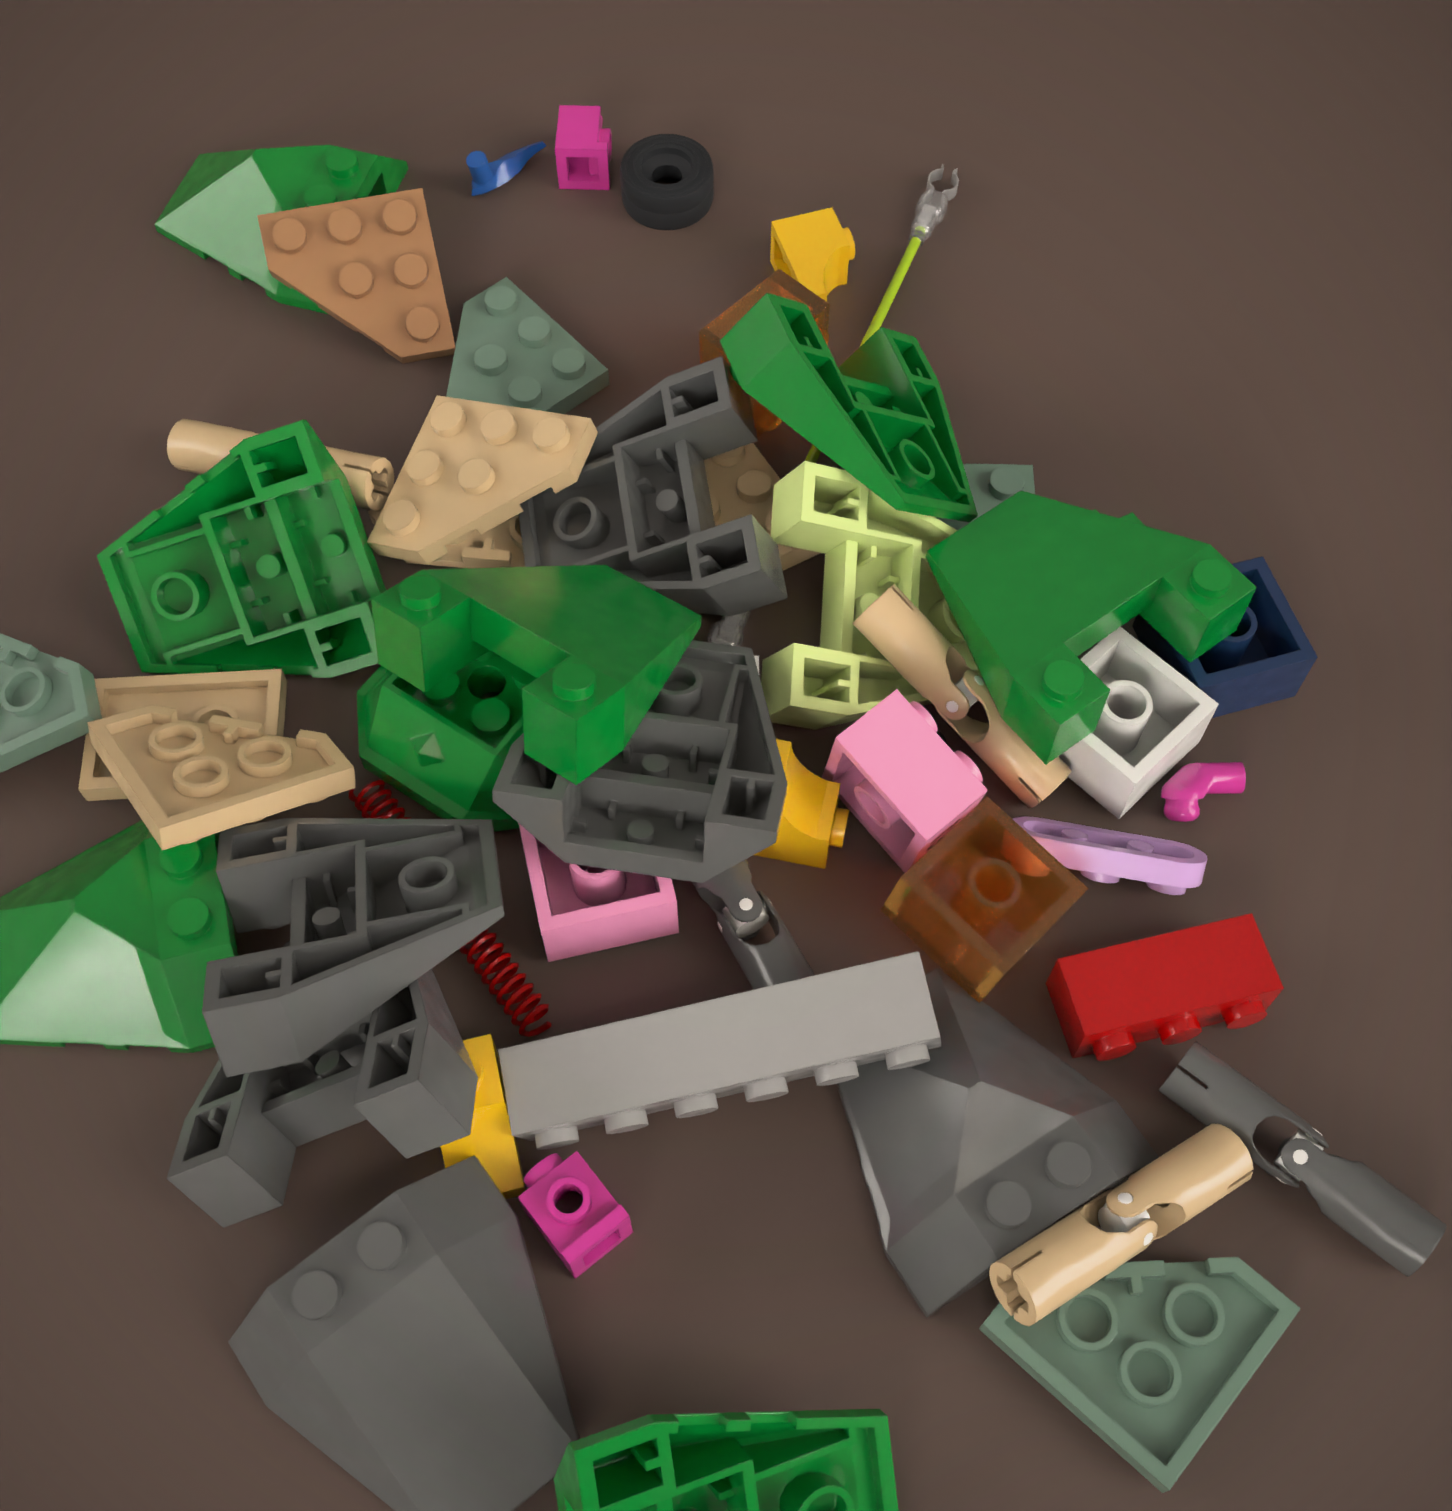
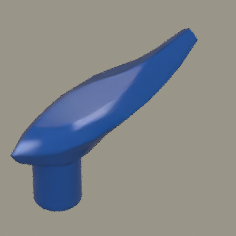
M543 141L524 146L488 163L484 152H471L466 158V163L472 176V196L483 195L508 182L521 171L533 155L545 148L546 144Z

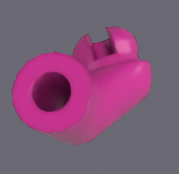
M1209 762L1189 763L1182 766L1162 787L1161 798L1165 799V817L1171 821H1194L1200 815L1198 800L1203 799L1206 794L1243 793L1246 784V773L1243 763Z

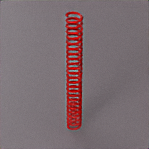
M375 780L368 783L361 789L357 797L354 795L355 788L348 792L349 799L355 802L357 810L362 811L363 818L388 819L392 815L399 813L395 819H412L411 817H404V808H397L399 801L398 799L391 798V790L384 789L385 782L383 780ZM379 785V788L376 791H374L372 794L363 797L368 790H370L374 786ZM386 794L380 802L370 806L376 798ZM393 803L387 811L377 815L382 808ZM487 928L467 943H473L469 950L465 948V945L462 946L459 951L467 955V962L474 965V972L482 975L481 981L483 984L489 985L490 994L497 995L496 1002L499 1005H505L504 1013L512 1016L511 1023L513 1025L520 1026L519 1034L521 1036H535L551 1027L552 1023L547 1021L531 1031L525 1030L526 1025L534 1023L548 1012L549 1004L543 1003L536 1006L541 1000V993L529 995L533 991L534 984H523L527 976L526 973L515 974L519 968V963H509L512 956L510 952L501 953L504 943H494L497 937L495 932H488L489 928ZM482 952L476 960L473 959V954ZM489 962L484 970L480 968V964ZM498 971L492 980L487 978L488 974ZM506 981L499 990L494 988L496 984ZM513 990H515V991L508 997L507 1000H503V999H502V996H503L504 994L510 993V992H512ZM523 1000L515 1010H510V1005ZM531 1010L523 1020L518 1021V1015Z

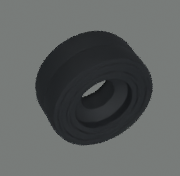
M677 134L652 135L634 143L624 154L620 166L622 201L628 214L638 223L657 230L682 229L701 220L709 211L714 197V169L708 151L697 141ZM660 180H676V181H679L678 183H674V184H659V183H655V182L660 181Z

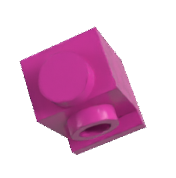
M559 105L555 141L559 189L610 190L609 161H611L612 133L611 128H602L603 118L600 106Z
M578 1151L564 1161L558 1153L551 1154L537 1163L524 1177L523 1182L528 1189L518 1196L523 1210L575 1279L633 1233L629 1214L621 1204L617 1203ZM571 1191L582 1195L583 1202L577 1211L566 1214L556 1208V1203Z

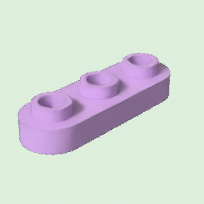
M1029 816L1015 817L1010 820L1005 842V849L1016 856L1015 862L1029 870L1049 872L1057 866L1080 870L1084 877L1101 883H1117L1120 881V878L1143 881L1152 890L1169 895H1183L1186 892V888L1200 886L1208 859L1207 855L1201 850L1176 841Z

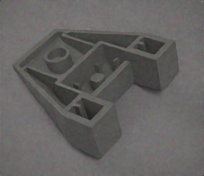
M723 356L667 376L596 427L598 434L577 482L556 494L550 487L520 504L523 512L519 513L525 567L607 565L696 613L734 616L788 598L778 544L773 541L772 537L752 514L715 526L704 460L758 441L750 396L733 379L729 369L730 366Z
M283 818L221 831L219 835L216 873L237 934L259 929H276L286 924H291L290 946L207 962L202 1014L226 1077L303 1062L503 918L505 915L492 820Z
M290 941L286 942L283 947L290 946ZM430 969L301 1063L226 1077L219 1059L184 1120L166 1179L224 1228L283 1206L297 1146L359 1122L368 1120L406 1159L470 1135L478 1075L433 970Z

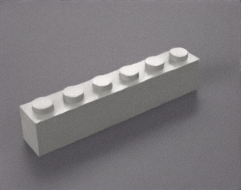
M917 951L498 1049L512 1136L528 1141L535 1140L537 1150H545L579 1142L578 1130L605 1124L606 1134L623 1133L649 1125L647 1114L674 1108L676 1118L710 1113L718 1109L716 1098L744 1092L746 1102L776 1098L789 1093L787 1082L815 1076L817 1086L846 1082L859 1077L857 1066L886 1060L888 1070L916 1066L930 1061L928 1050L942 1047L920 953Z

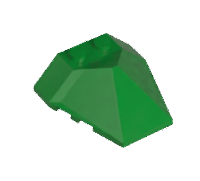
M334 145L263 148L199 154L154 225L158 233L205 260L208 257H212L227 266L229 274L241 281L248 278L264 288L266 296L278 303L328 314L320 309L315 302L294 288L290 289L272 277L268 270L257 215L394 193L408 171V164L404 160Z
M300 420L243 439L229 451L230 454L204 474H199L184 486L185 489L160 509L153 510L96 555L141 672L192 674L282 669L284 674L312 675L315 678H333L378 664L371 599L386 591L372 548L367 543L368 537L348 480L307 420Z
M140 820L1 896L0 1044L65 1047V1043L100 1044L106 1049L129 1050V1046L166 1047L171 1052L194 1053L214 1048V1043L202 1014L207 962L239 956L232 916L216 873L220 832L203 837L190 844H181L162 851L144 822Z
M881 1409L648 1414L568 1443L554 1477L559 1511H899L888 1416Z

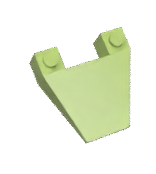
M804 461L774 484L771 537L773 541L780 545L824 553L825 564L820 647L792 643L762 660L761 685L772 723L816 730L856 721L896 689L909 703L916 701L922 706L932 704L853 625V622L893 584L955 647L964 658L967 666L981 676L926 559L928 549L958 530L933 516L894 509L843 469Z

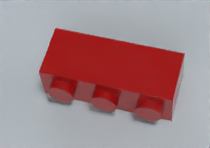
M1252 913L1058 958L1046 981V986L1072 1059L1095 1054L1098 1061L1122 1057L1134 1051L1137 1047L1136 1043L1160 1038L1163 1045L1178 1044L1198 1036L1202 1032L1201 1027L1225 1022L1227 1029H1239L1250 1026L1267 1016V1008L1284 989Z

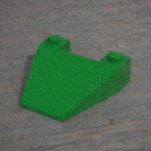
M766 293L720 340L730 362V373L746 393L894 509L969 523L978 516L939 381L916 337L880 327L838 367L807 304Z
M1022 490L928 549L926 554L930 568L1001 718L1045 765L1095 731L1110 693V689L1077 656L1140 614L1191 663L1237 630L1257 588L1208 543Z
M607 565L424 569L371 599L378 664L423 692H427L489 650L536 677L537 679L522 688L524 754L575 785L581 783L625 749L700 629L702 616Z

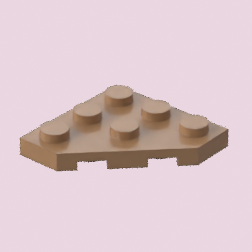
M422 188L257 215L268 270L272 277L290 289L294 288L315 302L320 309L356 333L357 331L403 364L454 355L455 342Z

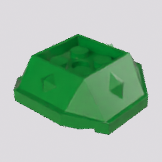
M490 650L427 692H423L388 669L380 666L357 691L359 757L363 767L442 819L492 820L494 831L519 828V823L493 802L492 790L511 745L524 733L522 688L537 678ZM486 693H500L499 695L493 698H480L482 695Z

